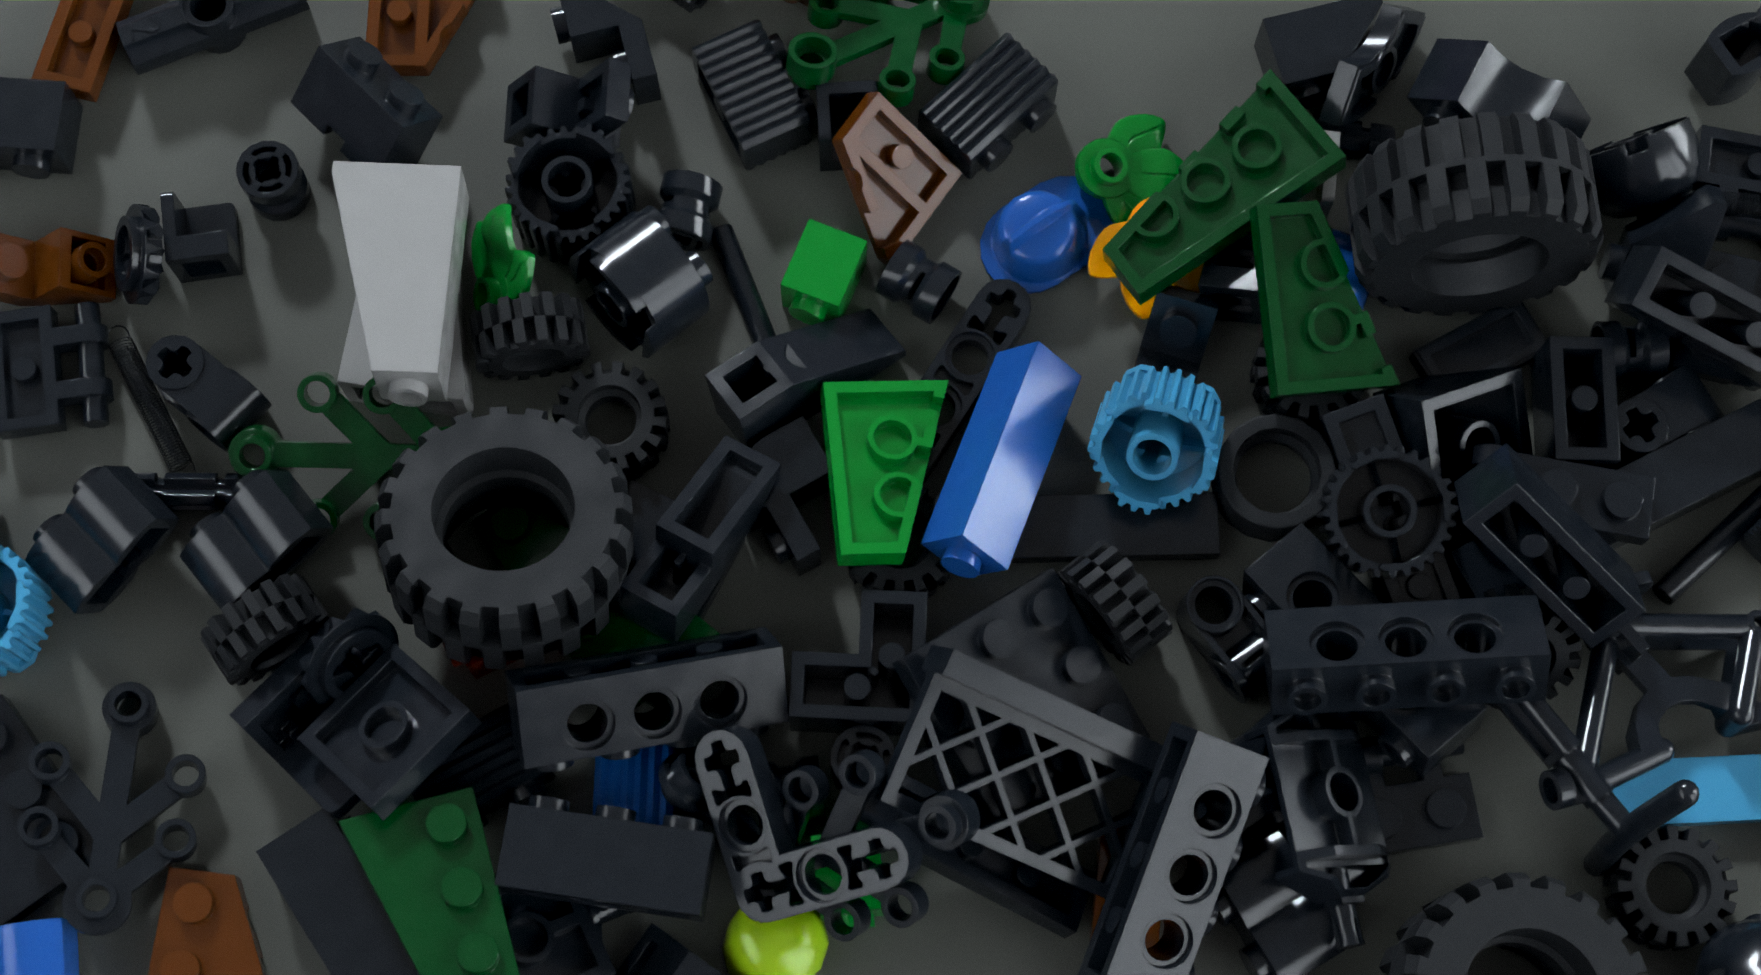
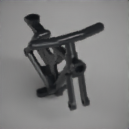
M1647 570L1634 573L1641 596L1654 584ZM1753 610L1749 614L1646 613L1645 611L1595 647L1591 648L1585 643L1590 651L1575 735L1546 700L1526 701L1515 704H1488L1503 713L1546 767L1550 769L1543 771L1539 777V790L1546 806L1553 811L1583 804L1587 809L1591 808L1608 829L1584 857V869L1588 874L1594 877L1606 874L1624 853L1652 831L1695 805L1699 799L1700 794L1697 785L1685 779L1675 782L1632 812H1629L1612 792L1614 788L1672 760L1675 753L1674 745L1669 739L1661 736L1658 726L1660 719L1668 709L1676 705L1694 704L1711 710L1715 718V730L1719 735L1726 738L1761 730V702L1757 701L1761 674V610ZM1647 650L1725 651L1721 682L1695 676L1671 677ZM1614 671L1618 676L1624 672L1643 693V696L1632 710L1625 740L1628 752L1598 766Z

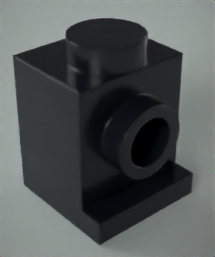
M1251 231L1203 264L1198 287L1200 294L1220 299L1215 318L1217 320L1262 324Z

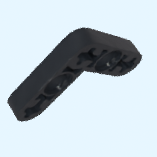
M740 725L727 726L706 734L698 743L695 753L696 770L736 901L741 911L750 919L760 923L774 922L889 890L913 878L920 869L923 859L921 843L917 835L908 826L898 822L881 823L794 849L764 748L758 736L750 729ZM736 749L740 762L734 765L723 766L720 754L727 750ZM749 783L751 791L733 797L730 796V788ZM742 805L753 807L762 819L763 831L758 841L753 842L746 839L737 827L736 818ZM883 847L887 849L895 847L898 853V861L892 864H877L863 870L860 857L880 850ZM820 854L831 856L837 861L841 869V884L836 891L825 889L818 883L815 877L814 865ZM793 875L796 888L787 890L774 897L769 895L763 897L760 891L761 883L765 881L775 882Z

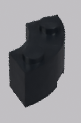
M1438 38L1407 96L1412 105L1424 116L1423 124L1425 127L1439 124V119L1457 115L1458 119L1476 117V113L1496 112L1497 116H1510L1512 112L1530 114L1537 121L1543 117L1557 121L1563 128L1567 127L1581 139L1591 121V117L1566 81L1544 78L1522 69L1502 56L1489 41Z

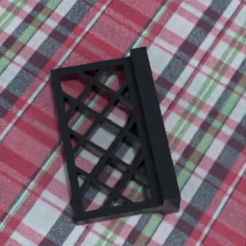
M931 645L921 670L927 672V676L888 764L885 781L878 788L874 798L912 815L919 814L923 803L940 792L916 801L898 793L909 766L931 757L942 791L957 789L968 793L988 783L990 784L1001 816L980 825L976 835L971 839L972 841L1106 899L1163 745L952 648ZM942 692L960 700L969 728L938 740L930 717ZM977 709L994 717L981 722ZM1008 723L1013 724L1019 729L1027 754L997 766L985 733ZM923 735L927 746L917 749ZM1035 735L1052 743L1039 748ZM974 739L985 772L954 785L942 751ZM1068 749L1076 754L1084 780L1055 792L1043 759ZM1092 761L1109 769L1096 774ZM1031 765L1043 798L1012 810L1001 778ZM1123 775L1140 782L1141 785L1131 809L1112 817L1101 785ZM1089 791L1100 823L1070 836L1059 804ZM1047 809L1058 842L1036 852L1029 851L1025 847L1017 822ZM936 813L940 827L949 830L947 819L942 814ZM1123 827L1120 836H1118L1116 829ZM1005 828L1010 842L992 833ZM1104 835L1111 857L1100 882L1084 875L1075 848ZM1063 853L1067 867L1050 859Z

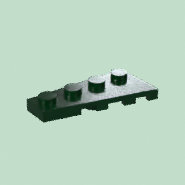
M1269 69L1256 83L1254 93L1240 108L1235 106L1219 123V130L1199 152L1194 150L1178 167L1179 173L1162 192H1155L1102 249L1104 261L1136 301L1142 305L1251 231L1249 209L1260 204L1297 201L1346 168V155L1275 73Z

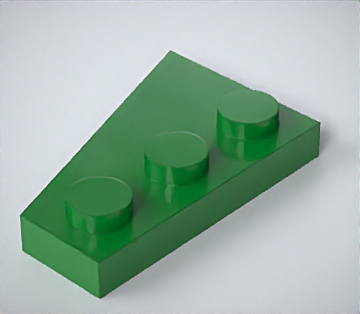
M949 380L823 382L820 401L838 566L903 564Z

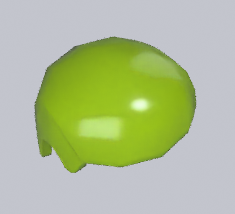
M739 909L728 924L721 949L729 975H815L822 968L829 939L824 921L820 919V913L816 910L774 922L760 923L750 919Z

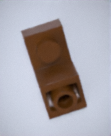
M63 227L54 230L37 241L0 233V302L22 307L78 304L81 302L106 303L115 300L114 240Z

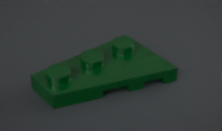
M1318 200L1260 204L1249 209L1270 399L1387 389L1401 385L1392 364L1386 365L1373 336L1377 331L1367 310L1362 311L1347 278L1348 266Z

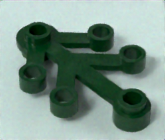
M809 0L807 18L817 28L833 29L838 27L843 20L869 26L834 41L816 32H806L795 36L788 46L787 72L797 86L807 90H815L817 85L825 84L833 78L836 67L893 43L888 67H885L879 75L878 92L894 107L906 106L912 101L914 96L916 77L912 70L921 31L943 22L940 43L929 52L926 73L933 82L940 85H948L964 69L965 54L961 48L966 25L977 23L986 16L990 0H904L919 4L909 9L888 5L891 0ZM941 63H947V64H950L951 66L943 65V64H941ZM891 85H899L901 86V88L893 87Z
M319 371L309 374L300 382L297 389L298 401L307 411L323 413L351 442L282 440L279 434L268 426L251 425L244 428L232 439L228 456L234 470L242 476L258 469L276 470L278 467L352 469L323 498L312 499L318 508L325 510L329 514L330 523L334 527L333 533L340 523V516L388 470H393L392 464L405 449L410 448L416 452L419 449L417 438L436 425L417 406H402L394 402L388 405L378 403L372 394L373 386L376 384L374 377H372L363 388L362 398L364 404L370 411L376 414H390L415 442L390 443L340 393L336 379L326 372ZM320 381L328 387L330 396L327 402L317 403L311 400L307 391L310 382ZM452 425L442 426V427H438V428H439L441 431H443V430H445V429L451 427ZM246 444H257L263 449L265 460L262 464L253 465L245 459L243 449ZM378 501L371 504L363 517V527L366 533L375 540L373 513L380 510Z

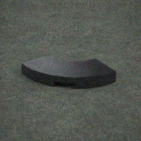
M1383 4L1375 25L1363 44L1350 57L1339 60L1319 120L1335 126H1345L1363 117L1377 104V99L1371 96L1373 93L1383 91L1390 80L1397 78L1422 29L1426 18L1424 12L1406 6Z

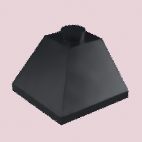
M1520 367L1422 376L1401 383L1399 386L1373 393V397L1383 393L1405 453L1416 450L1418 451L1419 460L1429 457L1431 459L1429 467L1431 469L1440 467L1442 469L1439 474L1441 478H1450L1452 481L1447 486L1448 491L1456 492L1454 482L1472 469L1473 448L1478 444H1497L1503 446L1507 443L1515 452L1533 455L1523 374ZM1456 496L1451 500V504L1459 507ZM1460 508L1459 511L1452 513V520L1461 517Z

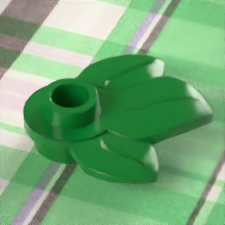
M1137 114L1122 118L1113 125L1107 138L1091 141L1077 155L1075 177L1078 185L1088 195L1102 200L1107 214L1114 224L1127 221L1131 211L1137 204L1144 199L1150 198L1155 192L1161 193L1179 173L1178 167L1184 162L1172 151L1161 148L1165 136L1166 122L1160 117L1150 114ZM1101 158H1105L1111 163L1115 172L1114 177H1109L1103 173L1100 167Z
M503 203L487 213L483 221L477 222L471 242L472 263L477 278L473 290V302L477 311H481L480 306L487 302L497 305V299L508 296L511 299L519 298V293L529 292L535 268V255L529 251L516 250L512 230L511 204Z

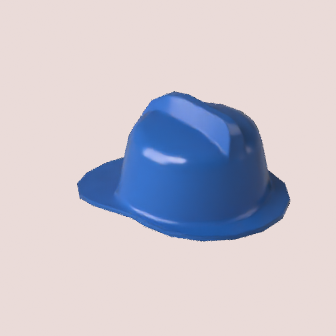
M1057 176L1041 182L1025 193L1014 197L993 215L986 223L980 239L981 260L992 279H1009L1019 283L1027 293H1041L1060 284L1074 273L1086 267L1090 250L1096 238L1104 228L1114 223L1110 220L1102 200L1085 193L1078 185L1075 176Z

